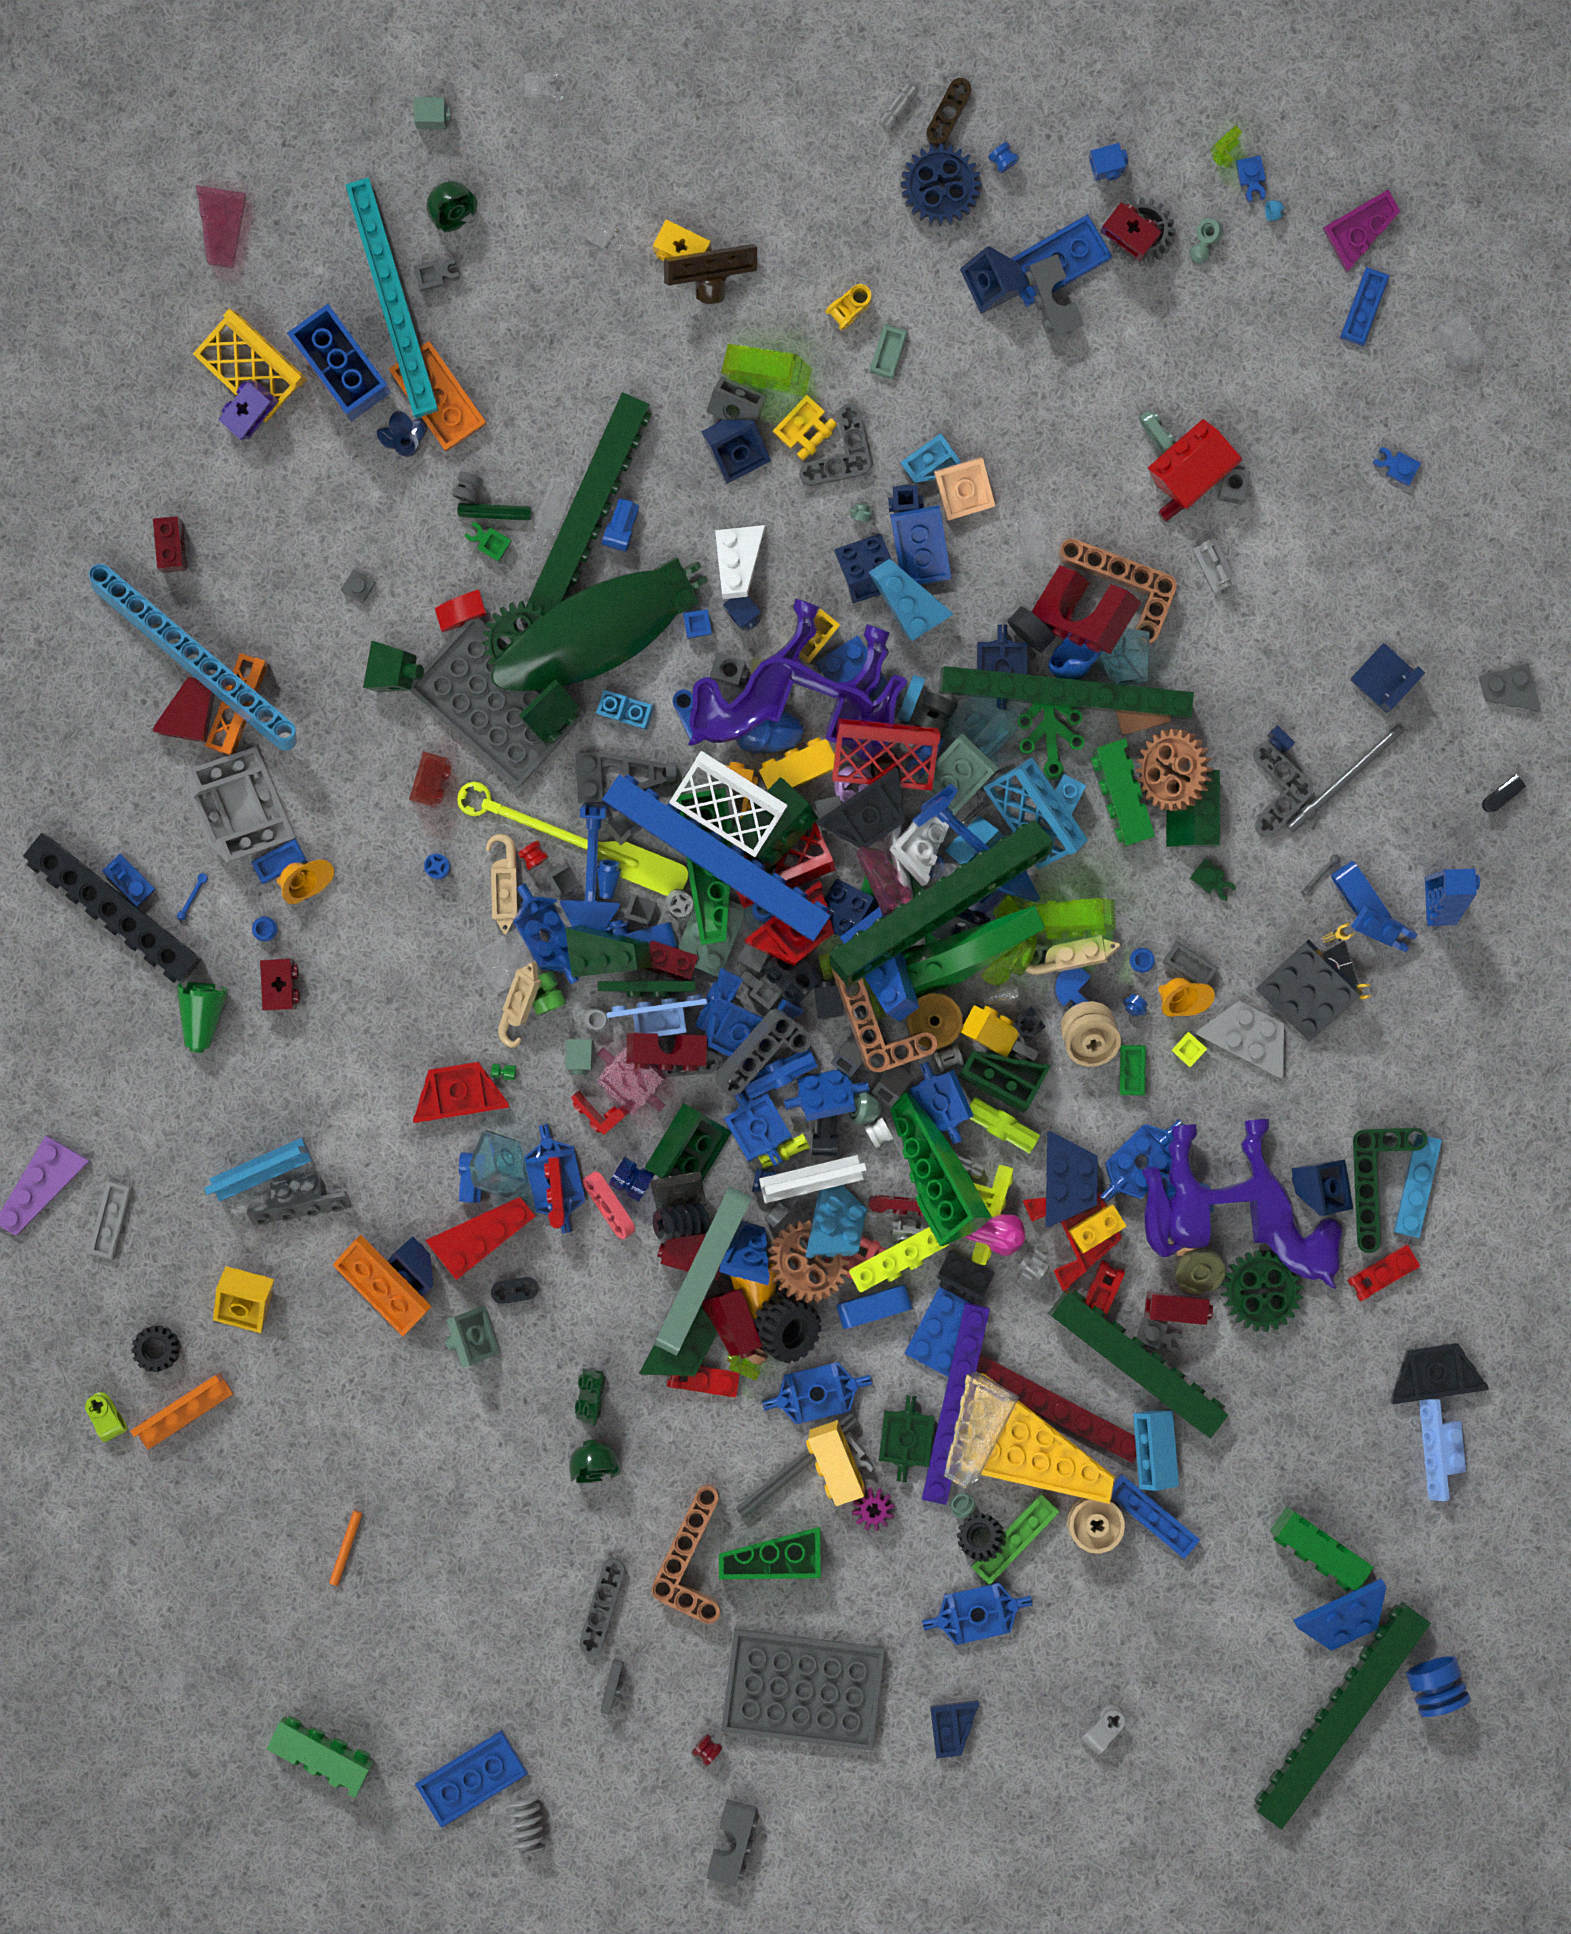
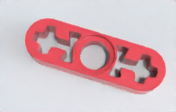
M596 1171L583 1179V1185L616 1236L620 1239H625L635 1232L634 1223L603 1176Z

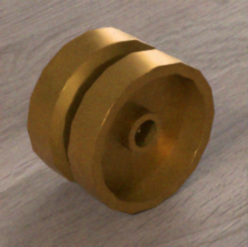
M930 993L917 999L919 1008L906 1017V1027L909 1035L918 1032L931 1033L937 1040L936 1049L950 1045L958 1037L962 1029V1014L959 1006L950 997L943 994ZM931 1017L939 1018L937 1026L930 1024ZM924 1036L920 1038L918 1045L928 1049L930 1040Z

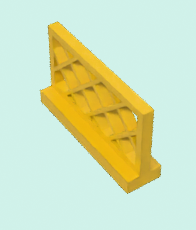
M229 308L223 315L225 318L196 349L193 355L236 396L238 395L236 391L240 387V381L270 379V393L274 397H279V402L265 418L264 422L266 423L298 386H302L308 379L237 311ZM226 326L233 330L234 342H221V332ZM238 336H239L243 341L238 342ZM234 345V360H222L221 346ZM238 345H248L251 348L252 359H239ZM209 346H217V360L208 361L202 355ZM256 353L261 357L260 359H256ZM252 362V377H240L239 363ZM256 362H266L269 365L270 376H257ZM235 363L234 378H226L222 374V364ZM212 364H217L218 370ZM274 370H275L280 376H274ZM274 379H284L290 386L284 393L275 394ZM230 381H235L236 387Z

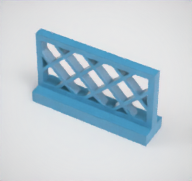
M1033 758L1026 760L1020 766L983 786L1013 832L1020 825L1030 823L1024 820L1025 812L1036 815L1035 821L1039 825L1041 817L1045 818L1051 829L1040 826L1053 840L1052 853L1044 860L1035 864L1038 869L1067 854L1071 855L1077 852L1088 841ZM1014 775H1016V777L1019 779V781L1023 785L1022 787L1012 784V778ZM997 785L1005 788V797L998 795L993 787ZM1011 791L1022 794L1021 803L1010 799ZM1027 797L1033 800L1037 808L1026 805ZM1009 806L1020 809L1019 818L1010 813ZM1055 838L1061 841L1065 849L1054 846Z
M300 1138L209 1178L212 1185L205 1187L204 1190L207 1195L216 1194L220 1202L313 1160L304 1139Z

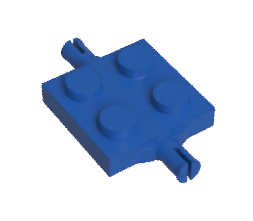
M929 1061L919 1065L925 1080L909 1089L913 1098L940 1131H948L953 1144L962 1141L963 1139L957 1126L974 1115L955 1071L952 1070L945 1074L934 1075Z
M838 1069L797 1078L799 1086L798 1097L783 1100L786 1110L800 1106L805 1113L807 1122L856 1111L854 1103L855 1094L870 1091L867 1081L852 1084L848 1076Z
M743 1091L739 1093L742 1099H740L738 1094L734 1095L740 1106L735 1112L724 1117V1120L748 1162L768 1154L774 1167L778 1166L774 1156L779 1164H782L783 1160L776 1149L793 1137L769 1095L766 1093L757 1099L749 1101Z

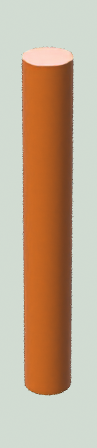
M356 1510L352 1512L329 1581L332 1585L339 1586L363 1514L362 1512Z

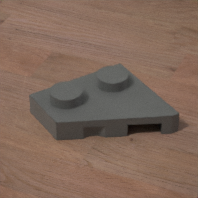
M1528 663L1478 677L1485 701L1525 708L1535 712L1541 710Z

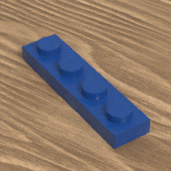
M1123 1474L1116 1479L1112 1499L1185 1559L1200 1539Z

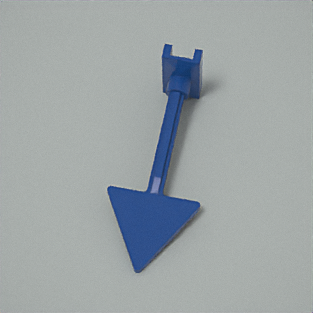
M952 784L922 804L920 807L922 812L912 820L920 827L936 816L942 823L946 822L978 853L982 850L987 851L990 849L953 815V811L948 808L958 792V789ZM1024 871L997 889L998 891L1033 902L1040 900L1027 871Z
M583 804L580 807V818H586V829H588L585 900H561L560 905L571 926L582 925L590 929L604 931L620 907V903L598 902L595 900L598 832L601 829V819H605L608 816L609 805H603L600 808V812L599 807H589L588 812L589 804Z

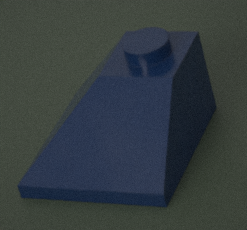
M990 246L984 248L960 268L980 314L1016 297L1029 286L1019 263Z
M722 420L701 431L707 447L727 484L771 461L753 420Z
M1345 1159L1291 1168L1295 1194L1319 1216L1353 1209Z
M412 1236L387 1261L423 1297L433 1287L431 1254Z

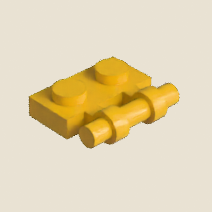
M806 395L773 430V434L790 449L799 443L803 448L796 455L804 461L809 455L812 456L817 451L816 447L824 439H828L833 434L831 431L838 424L832 418L823 424L819 419L825 414V411ZM814 427L818 432L808 440L804 435Z

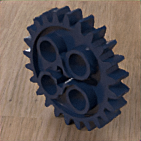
M940 143L939 149L935 150L931 144L928 153L924 149H920V158L914 154L912 155L911 159L914 164L906 163L905 168L909 172H902L901 177L906 181H902L900 187L907 190H904L901 196L902 198H909L905 203L906 207L914 206L911 212L912 215L918 212L921 213L920 221L925 217H929V225L933 223L934 219H937L939 226H942L943 220L946 219L949 225H952L953 217L961 221V212L969 215L970 209L968 206H976V201L973 198H979L980 192L975 189L981 188V182L975 180L980 177V172H972L976 168V163L968 164L970 155L962 158L961 148L954 153L953 145H950L948 150H944L943 144ZM951 165L956 169V172L954 174H946L943 168ZM929 172L932 178L924 181L919 177V174ZM958 178H961V179H962L961 182L955 181V180L958 179ZM937 181H941L942 184H945L944 189H941L940 186L937 185ZM920 188H928L923 192L919 190ZM953 189H958L963 195L960 198H953L949 192ZM933 195L939 201L931 205L926 202L925 198Z

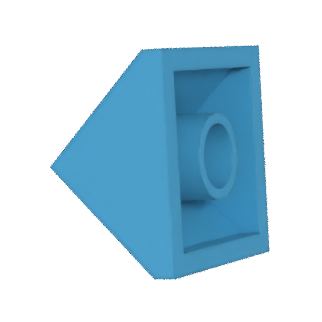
M980 815L967 827L989 848L995 846V843L1004 837L998 829ZM960 835L944 850L958 865L969 863L978 854Z

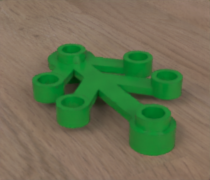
M1033 704L1025 714L1018 717V727L1023 730L1030 728L1033 722L1032 719L1042 708L1044 719L1027 739H1023L1020 742L1019 750L1023 754L1032 753L1035 744L1045 733L1048 762L1043 767V773L1047 779L1057 780L1062 776L1064 767L1058 761L1056 733L1065 739L1073 750H1080L1084 746L1085 741L1081 735H1075L1054 717V708L1066 716L1068 723L1073 726L1078 725L1082 721V713L1078 710H1072L1070 707ZM1072 713L1078 714L1079 721H1071L1070 715ZM1023 717L1028 718L1029 725H1021L1020 719ZM1074 738L1080 739L1081 746H1073L1072 740ZM1029 742L1031 750L1025 751L1022 748V744ZM1056 765L1058 773L1052 774L1049 771V767Z

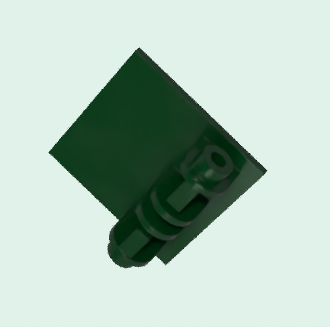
M583 1368L582 1374L578 1379L580 1394L579 1400L575 1403L576 1419L596 1426L597 1419L601 1416L602 1404H599V1402L603 1401L599 1397L604 1393L600 1390L604 1389L606 1377L603 1376L604 1371L594 1370L593 1372Z

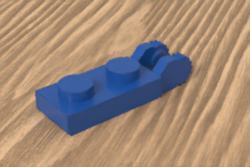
M1366 905L1363 906L1351 925L1354 930L1390 947L1394 946L1403 952H1407L1409 947L1405 942L1397 939L1399 934L1403 933L1412 939H1416L1418 935L1400 921Z

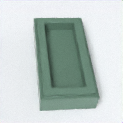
M884 324L869 373L893 380L908 331Z

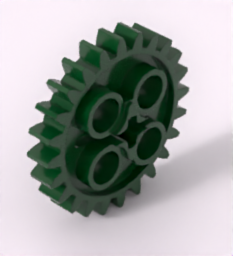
M520 601L518 608H516L515 604L511 602L509 603V611L502 606L500 608L501 616L497 613L492 614L495 622L488 621L486 625L491 630L483 632V635L489 637V640L482 642V645L489 646V649L483 654L492 656L488 664L495 663L505 649L500 645L501 636H507L512 642L523 632L517 627V619L524 618L528 622L529 627L543 615L544 606H540L535 610L534 602H530L528 607L525 608L524 601Z
M1260 1250L1254 1251V1258L1250 1252L1245 1253V1260L1237 1257L1236 1262L1238 1266L1229 1264L1228 1266L1232 1273H1226L1225 1277L1229 1280L1228 1282L1221 1283V1286L1227 1288V1291L1221 1293L1220 1296L1228 1298V1301L1224 1302L1223 1306H1231L1232 1308L1228 1312V1316L1236 1314L1237 1317L1234 1322L1240 1323L1244 1320L1243 1328L1248 1329L1252 1324L1254 1332H1258L1260 1326L1263 1332H1269V1325H1271L1273 1330L1279 1329L1278 1322L1282 1325H1287L1285 1317H1295L1291 1309H1300L1295 1300L1303 1299L1301 1295L1296 1294L1297 1290L1303 1288V1286L1296 1285L1295 1283L1301 1277L1293 1276L1291 1274L1292 1271L1282 1261H1279L1280 1258L1277 1254H1274L1271 1258L1270 1250H1266L1263 1257ZM1271 1270L1275 1271L1278 1276L1275 1284L1270 1283L1267 1278ZM1246 1272L1251 1274L1253 1278L1250 1286H1246L1243 1282V1276ZM1272 1287L1283 1288L1282 1292L1240 1294L1241 1290ZM1274 1295L1280 1300L1278 1309H1274L1270 1304V1300ZM1248 1298H1252L1256 1304L1252 1312L1246 1308Z

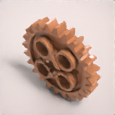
M1170 729V732L1162 730L1161 735H1153L1154 742L1146 741L1148 750H1140L1144 758L1137 759V762L1142 764V768L1136 769V772L1142 773V777L1138 778L1137 781L1144 783L1141 791L1148 792L1145 799L1153 800V806H1160L1162 810L1178 811V808L1186 810L1187 805H1195L1194 799L1203 798L1200 791H1208L1204 783L1205 781L1212 780L1206 775L1207 772L1213 771V768L1207 767L1206 763L1210 762L1212 758L1204 756L1208 748H1200L1203 741L1195 740V734L1178 729ZM1170 748H1171V750H1172L1171 757H1169V749H1170ZM1190 760V762H1191V767H1190V769L1188 770V765H1187V764H1188V761ZM1159 770L1161 774L1160 779H1158L1157 775ZM1177 783H1179L1180 786L1178 792L1176 790Z
M808 1220L803 1226L801 1221H798L794 1224V1227L790 1224L785 1228L786 1231L782 1229L778 1233L779 1238L776 1237L772 1240L775 1246L768 1249V1252L774 1256L770 1257L768 1262L774 1264V1266L768 1271L776 1273L777 1276L772 1281L781 1282L779 1290L785 1287L788 1289L787 1297L795 1293L796 1301L801 1300L804 1296L806 1303L811 1302L813 1298L817 1303L822 1300V1297L827 1299L831 1296V1293L834 1294L839 1290L837 1286H841L845 1282L841 1277L848 1274L842 1267L847 1266L849 1262L842 1260L843 1255L840 1254L834 1257H827L828 1263L822 1261L821 1255H815L813 1258L807 1259L805 1257L807 1249H803L800 1246L799 1240L805 1241L808 1246L812 1224ZM788 1260L795 1264L796 1270H792L788 1266ZM809 1274L816 1277L817 1284L810 1281Z

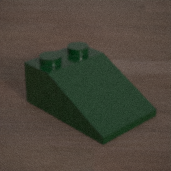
M555 679L519 716L523 723L547 745L549 742L551 744L555 743L563 734L561 730L567 724L572 726L580 718L578 713L581 709Z

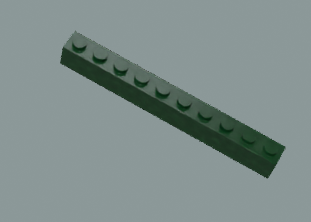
M621 393L525 608L528 607L530 602H534V609L537 610L540 606H544L542 614H545L571 596L568 593L572 584L576 586L581 576V571H578L582 562H587L592 549L588 547L592 539L597 540L602 528L599 525L602 516L607 517L612 504L609 503L612 494L617 495L621 487L622 481L619 478L622 471L627 472L632 462V458L629 457L633 448L637 449L641 442L642 435L639 433L642 427H647L651 420L650 404L626 393ZM520 618L521 623L528 626V622L524 618Z
M949 666L941 668L938 693L1185 720L1192 717L1194 692Z
M1035 820L1028 824L1020 825L1010 836L1000 838L992 848L987 851L982 850L969 863H963L949 876L939 878L926 891H919L911 901L906 904H899L888 916L878 918L865 931L860 930L845 944L835 946L829 954L831 968L847 987L851 986L1052 853L1053 840Z
M1404 1602L1393 1606L1388 1614L1390 1619L1385 1626L1380 1625L1373 1635L1375 1639L1370 1646L1366 1645L1359 1653V1662L1355 1667L1351 1666L1348 1668L1343 1677L1345 1679L1340 1688L1338 1686L1335 1687L1330 1693V1702L1325 1708L1321 1707L1316 1712L1314 1724L1310 1729L1307 1727L1299 1737L1301 1742L1296 1749L1291 1748L1284 1758L1285 1764L1280 1770L1276 1769L1269 1778L1271 1783L1267 1789H1262L1254 1799L1256 1811L1281 1830L1431 1623Z

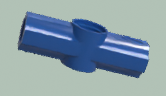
M810 1049L802 1053H795L786 1059L781 1058L765 1066L744 1089L751 1100L773 1088L776 1090L794 1081V1078L818 1066Z

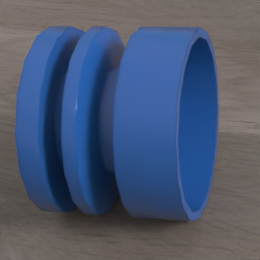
M1455 1656L1439 1657L1413 1666L1405 1673L1411 1690L1416 1692L1423 1691L1414 1698L1416 1704L1420 1705L1418 1711L1421 1717L1448 1714L1462 1708L1471 1701L1469 1693L1465 1691L1467 1688L1465 1682L1455 1681L1462 1675Z

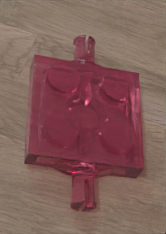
M602 1047L596 1055L607 1063L603 1074L597 1079V1082L632 1115L646 1103L654 1107L658 1113L666 1106L655 1094L658 1087L667 1077L654 1065H649V1069H634V1064H626V1047L616 1056H613L605 1047Z

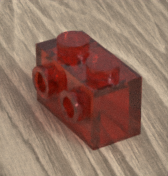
M423 751L409 797L411 802L436 809L437 804L442 803L445 790L442 789L444 780L449 779L452 770L448 758Z

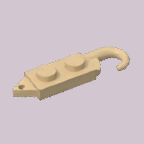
M497 834L488 840L486 851L489 852L495 842H503L506 846V859L496 861L491 868L492 919L496 920L503 933L507 935L513 924V919L518 913L516 847L511 837L505 834ZM504 925H507L506 930L503 929Z
M1102 935L1053 945L1047 951L1046 963L1031 965L1028 962L1029 955L1036 950V947L1032 946L1023 952L1021 965L1027 973L1032 975L1055 971L1061 972L1108 962L1107 959L1121 948V945L1104 939Z
M536 961L516 970L502 1009L504 1012L498 1027V1034L502 1043L509 1048H515L521 1043V1038H517L516 1041L509 1039L507 1033L509 1025L520 1026L527 1021L541 980L538 979Z

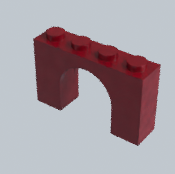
M1059 565L1031 612L1056 637L1065 640L1067 637L1072 643L1080 647L1085 644L1088 649L1098 654L1100 651L1111 654L1142 602L1128 590L1110 584L1096 609L1086 618L1073 622L1074 609L1090 583L1077 571Z

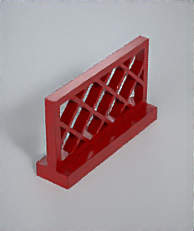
M838 718L832 781L870 785L898 764L906 774L900 779L901 788L932 791L937 749L940 742L938 728ZM842 737L853 738L858 746L847 754L841 747ZM858 739H865V741L861 743ZM872 740L879 741L884 747L874 756L864 747ZM896 743H903L908 748V751L897 759L890 751V748ZM909 744H916L912 748L909 746ZM922 745L932 746L931 755L923 761L914 752ZM862 749L870 759L858 767L850 757ZM887 751L894 762L883 770L876 762V759ZM841 752L844 755L842 759H840ZM912 753L920 764L908 772L900 762ZM846 760L856 769L848 776L838 775L839 766ZM930 761L929 769H928V768L926 767V764ZM873 762L880 773L874 778H867L862 773V770ZM923 767L928 773L927 783H916L912 775Z
M816 822L812 825L813 830L810 837L802 836L800 840L807 842L803 852L801 853L790 848L780 861L774 865L777 867L774 873L787 881L784 885L790 889L836 870L832 856ZM811 844L817 845L823 850V854L816 857L807 855ZM788 853L800 857L797 865L792 867L784 865ZM737 892L743 909L754 904V902Z

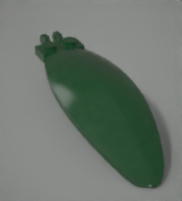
M672 558L652 571L635 572L611 578L570 596L534 621L504 649L493 667L492 682L497 687L510 691L546 689L555 679L561 686L601 675L623 664L651 644L666 629L677 614L699 603L693 589L707 583L708 579L705 575L689 582L687 575L698 571L702 567L700 562L692 563L683 569L679 559Z

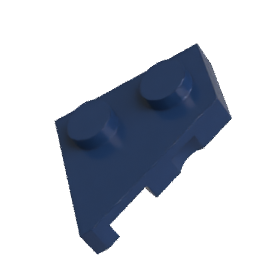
M978 1700L930 1706L936 1759L962 1756L966 1739L971 1731L976 1711L979 1708Z

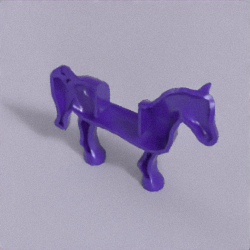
M795 598L793 609L797 615V626L793 637L777 653L759 664L750 676L744 691L731 704L722 697L717 682L712 678L705 677L695 682L689 720L693 736L688 745L693 746L703 740H708L712 743L737 740L766 720L779 722L793 683L836 698L825 736L826 740L836 743L838 718L894 724L896 699L900 691L906 686V679L893 675L880 697L873 703L870 700V692L881 683V667L889 654L885 644L890 632L866 624L864 637L867 640V657L862 669L848 682L836 683L806 667L798 658L803 647L816 634L817 628L814 618L818 613L819 606ZM842 737V745L849 747L851 750L858 746L853 738ZM875 740L870 741L864 746L872 756L884 748L879 741ZM862 749L855 753L860 759L865 761L870 759Z
M1269 1119L1244 1121L1246 1136L1241 1143V1149L1250 1163L1252 1176L1246 1181L1216 1189L1201 1186L1195 1179L1190 1167L1189 1152L1192 1141L1197 1136L1196 1124L1172 1127L1173 1141L1168 1145L1171 1155L1169 1180L1176 1189L1175 1196L1171 1199L1167 1197L1157 1166L1145 1167L1142 1170L1148 1185V1197L1144 1212L1146 1238L1151 1248L1159 1256L1169 1257L1183 1248H1202L1208 1245L1211 1233L1209 1205L1250 1201L1254 1243H1267L1290 1271L1311 1280L1321 1279L1326 1285L1336 1289L1334 1275L1340 1267L1339 1249L1343 1234L1342 1226L1335 1219L1328 1217L1319 1222L1313 1233L1303 1238L1295 1220L1294 1207L1288 1192L1274 1176L1263 1156L1262 1143L1265 1134L1269 1130ZM1168 1238H1169L1172 1242H1174V1244H1169V1243H1168Z

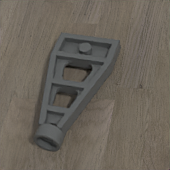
M604 752L575 753L578 804L604 803L602 799L609 788L603 786L602 769L607 765L621 768L624 771V777L627 774L630 775V768L632 767L647 768L649 770V779L637 785L642 790L664 783L678 782L676 762L664 764ZM664 769H666V778L662 776Z

